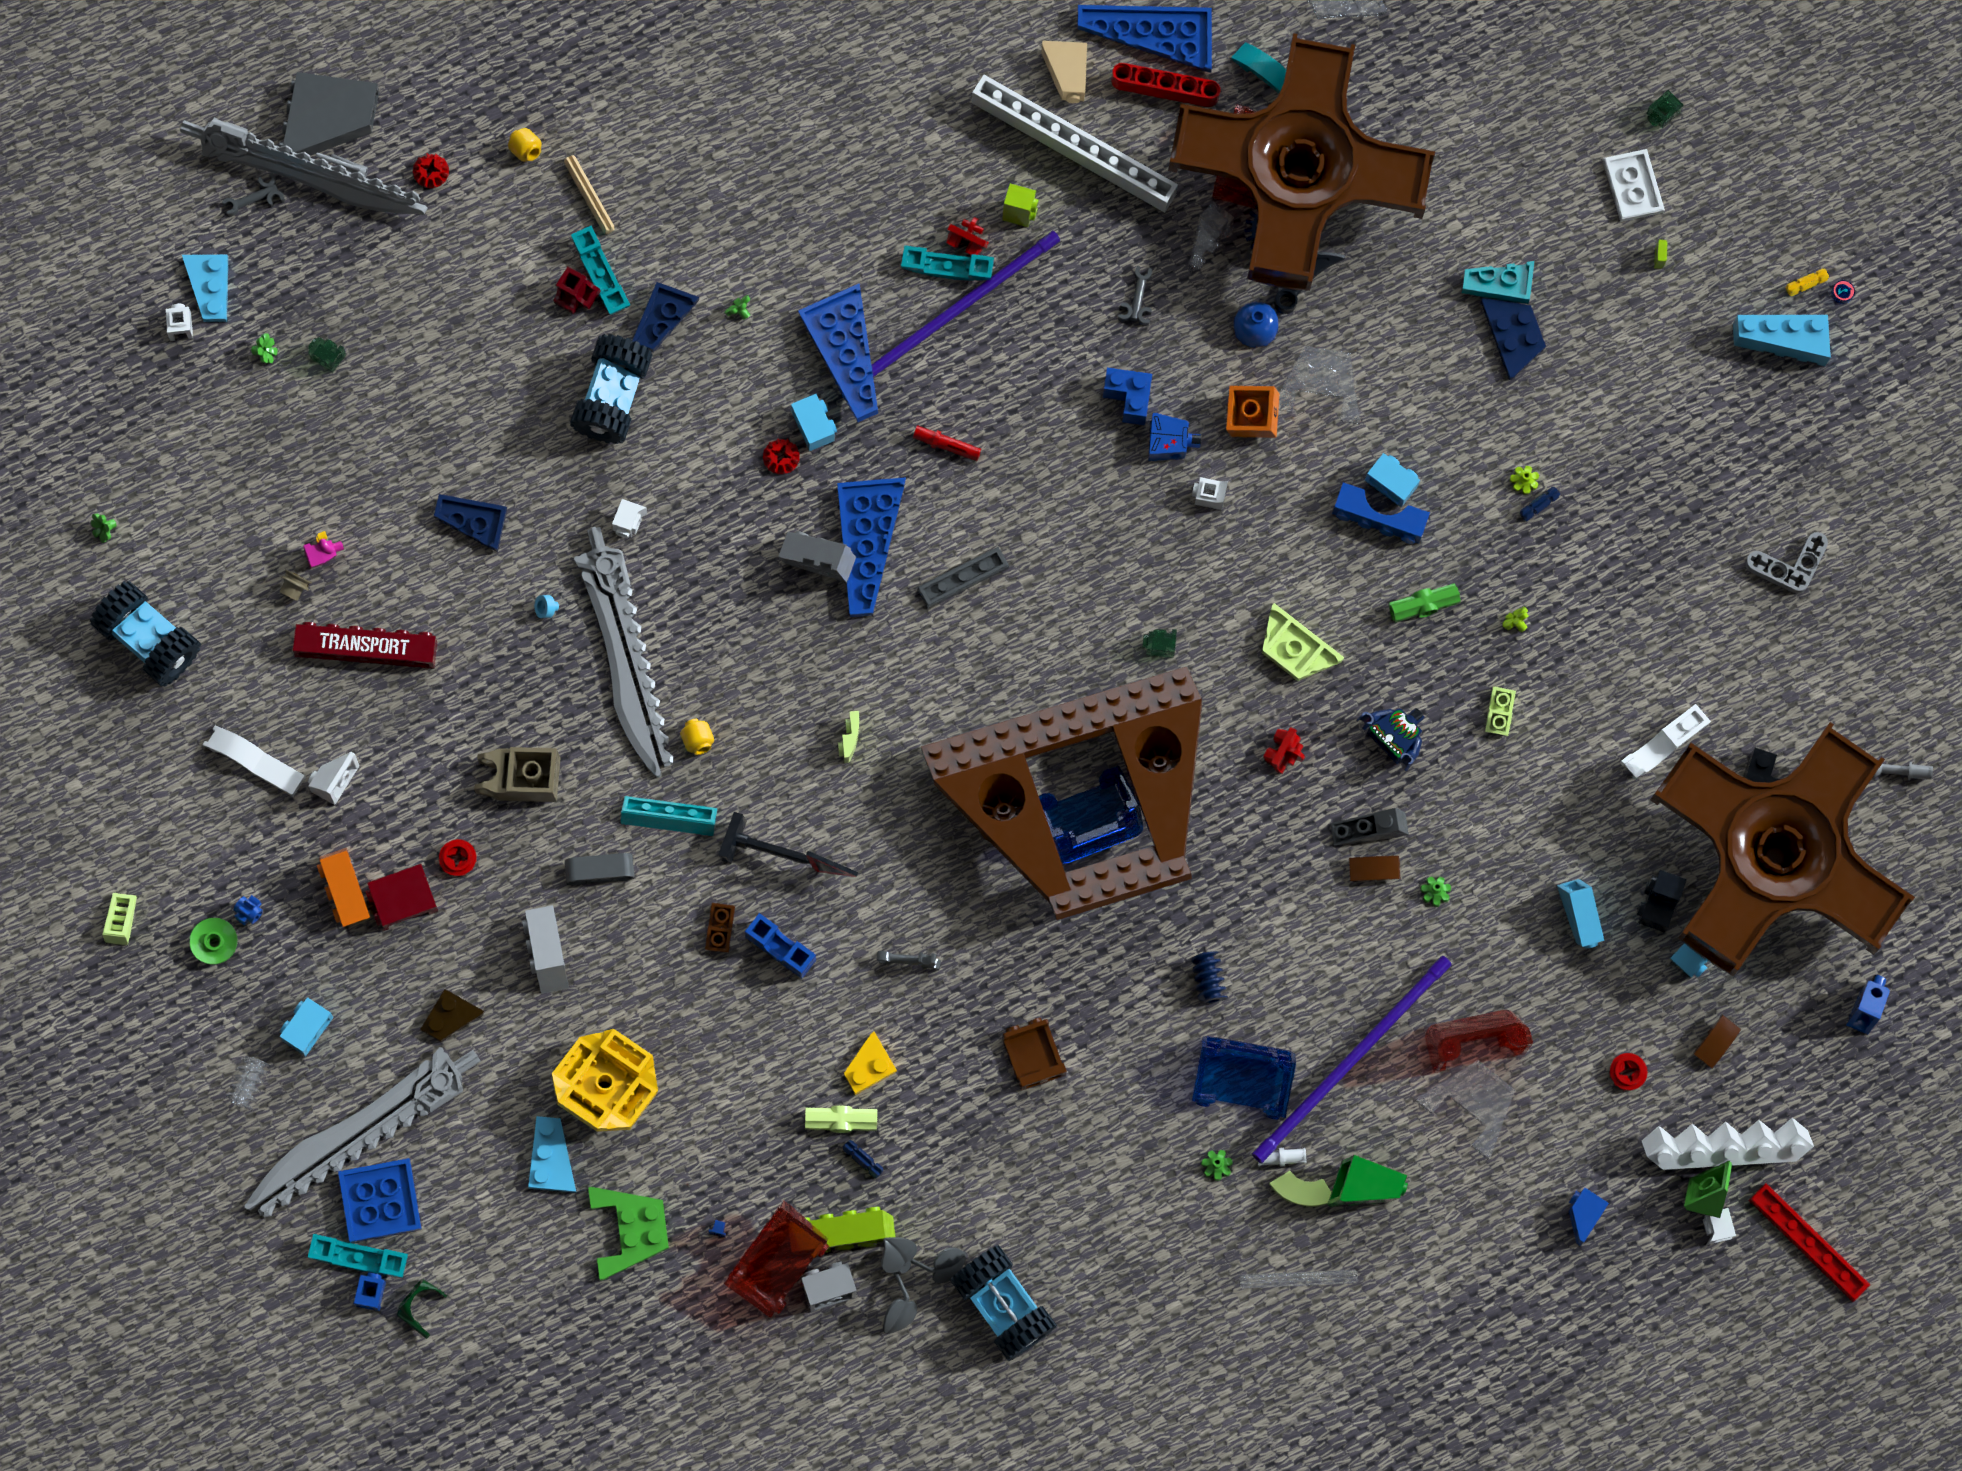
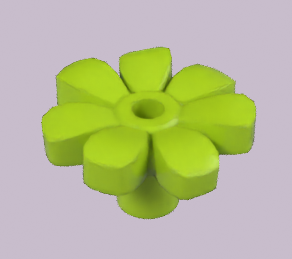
M1520 466L1515 468L1514 472L1516 475L1510 476V482L1515 483L1513 489L1517 492L1522 489L1524 495L1529 494L1531 489L1536 490L1538 487L1536 480L1539 479L1538 472L1531 473L1532 467L1525 466L1524 470Z
M1523 606L1516 609L1513 614L1508 613L1502 626L1507 630L1516 627L1520 632L1525 631L1527 625L1523 620L1529 616L1527 608Z

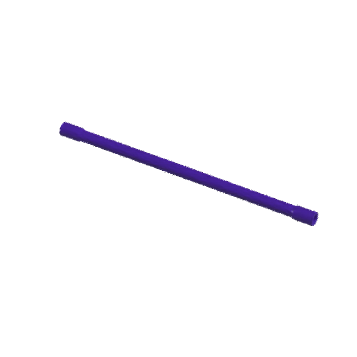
M1052 230L1037 241L1034 246L991 276V280L983 282L871 364L873 377L1032 260L1058 244L1060 238L1057 233Z
M1441 956L1428 969L1427 973L1274 1133L1252 1153L1256 1161L1262 1164L1275 1151L1281 1141L1416 1000L1452 966L1445 956Z

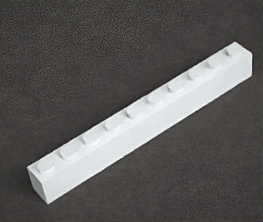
M983 75L972 92V104L1164 213L1176 196L1178 184L986 75Z

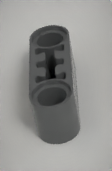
M630 853L573 857L564 860L567 885L629 881L635 878L633 855Z

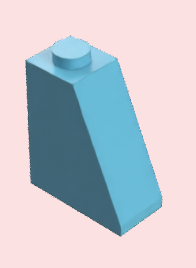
M1580 879L1557 885L1576 943L1584 948L1596 947L1598 942L1604 941V936L1592 887Z

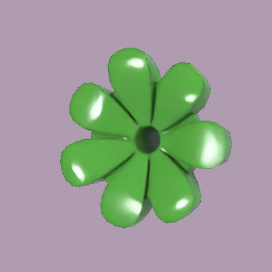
M749 295L744 296L741 300L740 298L734 300L733 303L735 305L730 306L724 313L727 316L739 314L743 320L747 319L750 316L746 309L747 303L750 301Z
M265 333L256 340L257 346H252L251 352L253 355H259L262 363H273L272 355H277L278 350L275 347L272 348L275 343L274 339Z
M92 514L93 520H91V525L96 528L92 531V534L95 538L100 536V541L105 543L111 539L110 530L116 528V521L114 519L106 521L105 515Z
M1433 877L1427 878L1426 882L1428 885H1422L1420 888L1422 893H1426L1423 896V900L1425 902L1433 900L1432 904L1434 907L1440 906V900L1448 902L1450 897L1447 892L1451 891L1450 884L1444 885L1445 880L1442 877H1439L1437 881Z
M1220 1150L1218 1154H1215L1214 1151H1209L1207 1153L1209 1159L1206 1158L1201 1161V1165L1207 1167L1204 1171L1206 1177H1210L1213 1174L1214 1180L1220 1181L1222 1179L1221 1174L1226 1177L1231 1174L1228 1166H1231L1233 1161L1231 1158H1225L1226 1152L1224 1150Z

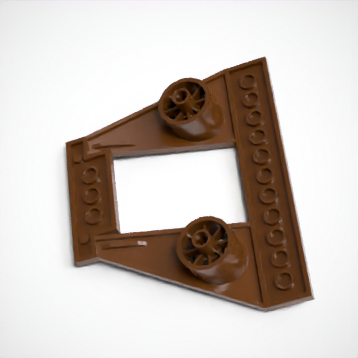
M1187 666L921 746V751L934 785L979 830L983 838L989 841L1050 903L1056 920L1192 879L1191 871L1185 860L1202 712V698ZM1114 732L1154 846L1065 873L1026 758Z

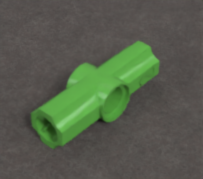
M1455 583L1434 590L1430 588L1422 589L1413 593L1410 597L1390 602V614L1395 623L1419 616V618L1435 614L1440 609L1460 604V593Z

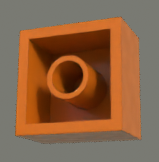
M1229 386L1226 430L1231 437H1277L1280 393L1275 386Z

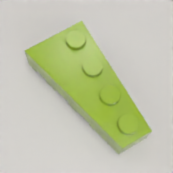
M880 1207L866 1208L864 1213H857V1211L851 1210L842 1212L843 1216L834 1217L833 1214L820 1215L817 1220H810L808 1217L798 1218L796 1223L789 1224L792 1253L805 1255L830 1252V1247H835V1250H850L854 1248V1244L866 1248L876 1247L877 1242L884 1241V1238L895 1237L893 1216L884 1210H880Z

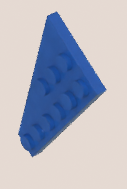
M1078 5L1079 30L1211 73L1212 8Z
M859 283L798 310L799 317L857 422L878 414Z
M906 477L837 483L843 544L851 548L852 553L856 556L847 581L850 617L872 616L874 613Z

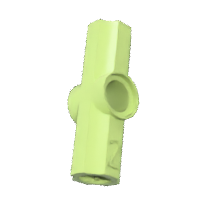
M850 1106L806 1108L805 1129L830 1130L834 1133H849L852 1130L877 1131V1109H852Z

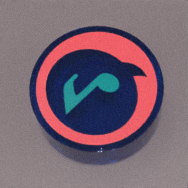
M1846 280L1836 282L1831 290L1832 298L1839 304L1849 303L1855 295L1853 284Z

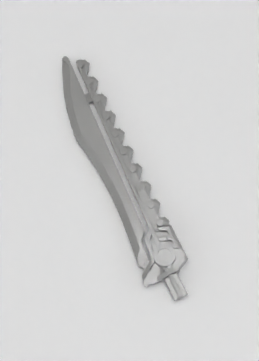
M214 117L211 122L207 123L205 128L184 120L180 128L181 133L201 139V154L203 156L213 157L216 155L219 161H232L272 172L315 188L344 203L364 209L398 214H421L422 216L427 211L425 205L419 204V194L414 191H401V188L396 184L384 185L378 178L367 179L360 171L351 173L342 165L331 166L323 158L315 160L310 158V155L306 152L295 153L287 145L281 147L274 145V142L270 139L259 140L251 132L248 133L246 128L220 121L218 118Z
M592 527L587 530L592 551L575 556L574 561L578 568L583 570L581 575L605 641L611 671L614 708L636 753L654 776L660 778L661 771L650 736H655L664 767H668L673 763L674 756L664 749L669 743V737L659 730L664 726L665 719L655 712L657 707L659 708L660 700L650 693L655 688V681L646 675V672L650 670L651 663L641 656L646 650V644L636 637L641 633L642 628L641 625L632 619L636 615L637 607L627 601L632 596V589L630 588L631 584L623 552L619 549L605 547L601 527ZM593 574L597 576L602 592L598 590ZM607 595L612 597L615 602L651 725L649 726L646 725Z
M439 1047L433 1054L432 1061L425 1060L417 1069L366 1108L325 1131L303 1140L290 1150L264 1177L245 1204V1209L251 1211L286 1186L287 1188L262 1205L258 1210L259 1214L264 1216V1218L272 1216L276 1204L281 1206L289 1205L293 1193L296 1192L299 1195L306 1194L310 1182L314 1181L316 1184L323 1183L329 1170L334 1172L341 1171L346 1159L351 1161L359 1160L363 1148L368 1150L376 1149L380 1137L383 1136L386 1139L393 1138L397 1126L400 1125L403 1128L410 1127L414 1115L418 1114L420 1117L427 1116L429 1112H433L462 1093L461 1080L463 1078L461 1074L481 1062L477 1054L472 1050L460 1059L452 1062L443 1048ZM417 1084V1086H416V1091H415V1095H414V1098H413L412 1100H410L409 1102H407L406 1104H404L402 1107H400L399 1109H397L395 1112H393L392 1114H390L388 1117H386L385 1119H383L381 1122H379L378 1124H376L374 1127H372L371 1129H369L367 1132H365L364 1134H362L361 1136H359L357 1139H355L354 1141H352L350 1144H348L347 1146H345L343 1149H341L340 1151H338L336 1154H334L333 1156H331L329 1159H327L326 1161H324L322 1164H320L319 1166H317L316 1168H314L312 1171H310L309 1173H307L305 1176H303L302 1178H300L298 1181H296V1182L294 1181L297 1177H299L300 1175H302L304 1172H306L307 1170H309L311 1167H313L314 1165H316L318 1162H320L321 1160H323L325 1157H327L328 1155H330L331 1153H333L335 1150H337L338 1148H340L342 1145H344L345 1143H347L349 1140H351L352 1138H354L356 1135H358L359 1133H361L363 1130H365L366 1128H368L370 1125H372L373 1123H375L376 1121H378L380 1118H382V1117L385 1116L387 1113H389L390 1111H392L394 1108H396L397 1106H399L401 1103H403L404 1101H406L408 1098H410L411 1096H413L414 1088H415V1085Z

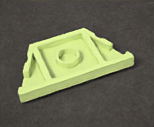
M1275 603L1272 605L1262 654L1297 681L1343 661L1344 657Z

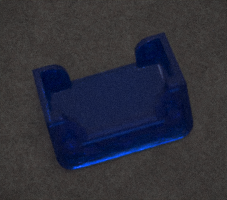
M1120 766L1105 770L1099 777L1100 786L1057 801L1056 797L1051 793L1039 795L1062 864L1070 863L1133 839L1142 833L1144 826L1140 805Z
M1203 1036L1192 1101L1196 1102L1199 1106L1209 1107L1210 1104L1215 1103L1217 1100L1261 1108L1266 1113V1117L1270 1119L1286 1118L1296 1067V1054L1280 1048L1213 1036Z

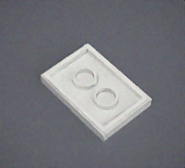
M1647 149L1603 159L1620 222L1664 213L1665 209Z

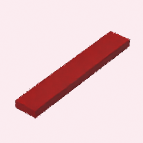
M1767 1183L1748 1200L1852 1302L1871 1285Z

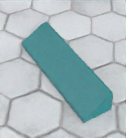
M625 796L621 811V824L713 836L717 808Z

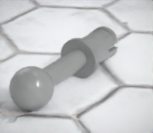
M1909 762V766L1882 764L1873 777L1885 773L1908 775V780L1911 778L1932 780L1933 766L1915 765L1912 762Z

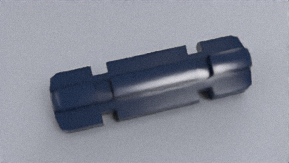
M1551 487L1546 493L1541 494L1529 503V506L1521 509L1520 516L1525 521L1530 520L1534 517V514H1538L1549 506L1551 502L1557 500L1560 496L1559 491L1555 487Z
M849 1140L844 1144L843 1151L848 1155H852V1159L864 1170H868L873 1178H878L882 1174L883 1167L878 1163L875 1164L874 1159L864 1150L858 1149L855 1142Z

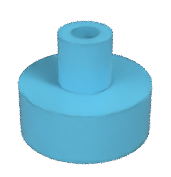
M539 595L535 600V613L539 618H551L555 611H558L559 604L550 595Z

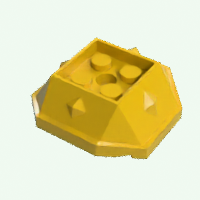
M615 1029L579 1037L552 1072L551 1076L557 1105L597 1132L630 1130L658 1093L653 1055ZM603 1081L608 1082L610 1087L601 1088L599 1083Z

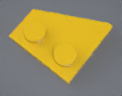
M875 1032L870 1034L844 1072V1076L855 1095L897 1072Z

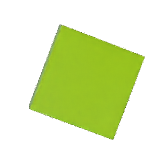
M1659 239L1655 246L1654 268L1662 269L1667 261V240Z

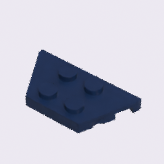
M1487 298L1481 299L1482 308L1508 379L1512 380L1546 348L1531 305Z

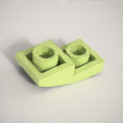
M1492 687L1485 732L1508 736L1516 691Z
M851 711L850 719H845L846 733L851 734L842 735V742L838 743L839 757L844 756V763L850 762L857 745L859 711Z

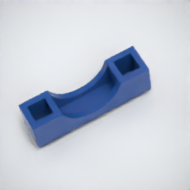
M1343 482L1332 514L1342 521H1355L1360 527L1365 529H1371V527L1378 529L1385 536H1398L1405 543L1419 544L1430 512L1408 505L1403 511L1394 515L1380 514L1368 504L1364 489Z

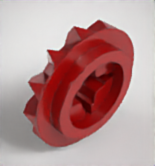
M426 153L425 156L418 157L416 163L413 164V176L419 185L425 188H436L447 180L449 166L445 159L437 154L429 155ZM434 163V169L436 170V172H432L431 175H429L428 177L427 170L425 168H430V166Z
M778 438L773 442H769L763 452L765 466L776 474L790 473L797 467L800 459L796 444H793L788 439ZM785 448V456L788 458H782L778 464V456L775 454L780 453Z
M461 839L447 842L439 853L440 866L445 873L454 877L465 876L473 870L477 862L474 847L469 842ZM460 849L461 857L467 860H461L456 867L455 861L449 857L456 856Z
M1633 1053L1618 1055L1609 1067L1610 1078L1615 1086L1623 1089V1091H1634L1641 1087L1646 1081L1648 1074L1647 1066L1643 1059ZM1625 1063L1629 1070L1637 1069L1631 1075V1081L1627 1075H1620L1625 1070Z

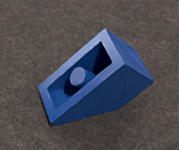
M1584 1188L1581 1192L1576 1191L1569 1201L1572 1204L1569 1209V1215L1575 1241L1579 1246L1585 1242L1609 1204L1587 1188Z

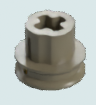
M285 569L286 574L281 577L285 581L279 592L298 601L303 590L308 591V585L312 584V582Z

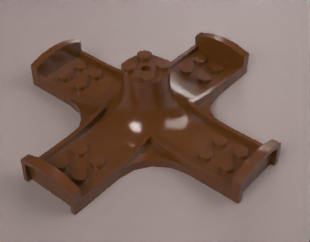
M1293 33L1284 84L1279 96L1267 108L1252 114H1234L1186 104L1180 105L1168 171L1177 173V169H1183L1239 181L1251 192L1258 211V224L1247 279L1279 288L1310 291L1320 237L1326 220L1339 208L1352 203H1362L1414 213V218L1422 219L1426 209L1427 188L1436 151L1383 142L1365 135L1354 125L1347 111V89L1355 45L1351 44L1350 48L1299 39L1297 38L1298 34Z
M1831 722L1821 733L1799 767L1788 777L1772 783L1753 782L1739 776L1693 743H1690L1650 799L1656 805H1659V803L1663 804L1699 829L1714 844L1719 856V875L1712 891L1678 938L1705 960L1732 976L1740 969L1767 928L1782 915L1793 911H1814L1867 946L1866 950L1874 955L1880 949L1881 943L1906 907L1915 898L1869 866L1855 852L1848 836L1849 815L1854 803L1885 759L1881 757L1877 760L1832 729L1834 724Z

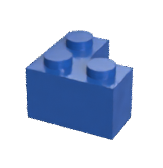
M1107 367L1103 398L1125 401L1122 422L1145 425L1152 374Z

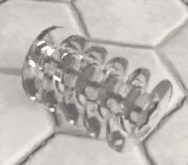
M242 1057L241 1062L246 1066L239 1065L237 1067L241 1074H235L233 1078L238 1083L230 1084V1088L234 1092H228L226 1097L231 1100L232 1104L253 1111V1108L248 1103L257 1101L252 1096V1093L261 1092L256 1087V1084H264V1081L259 1076L268 1075L263 1067L271 1066L253 1057Z

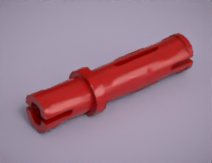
M917 425L913 434L914 439L928 443L932 448L936 449L938 447L976 462L978 461L981 448L943 435L939 430L935 432Z

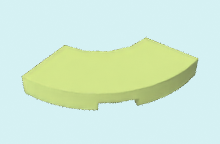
M1291 1171L1269 1184L1281 1198L1290 1203L1306 1207H1318L1328 1204L1331 1191L1323 1179L1315 1182L1303 1181L1297 1178Z

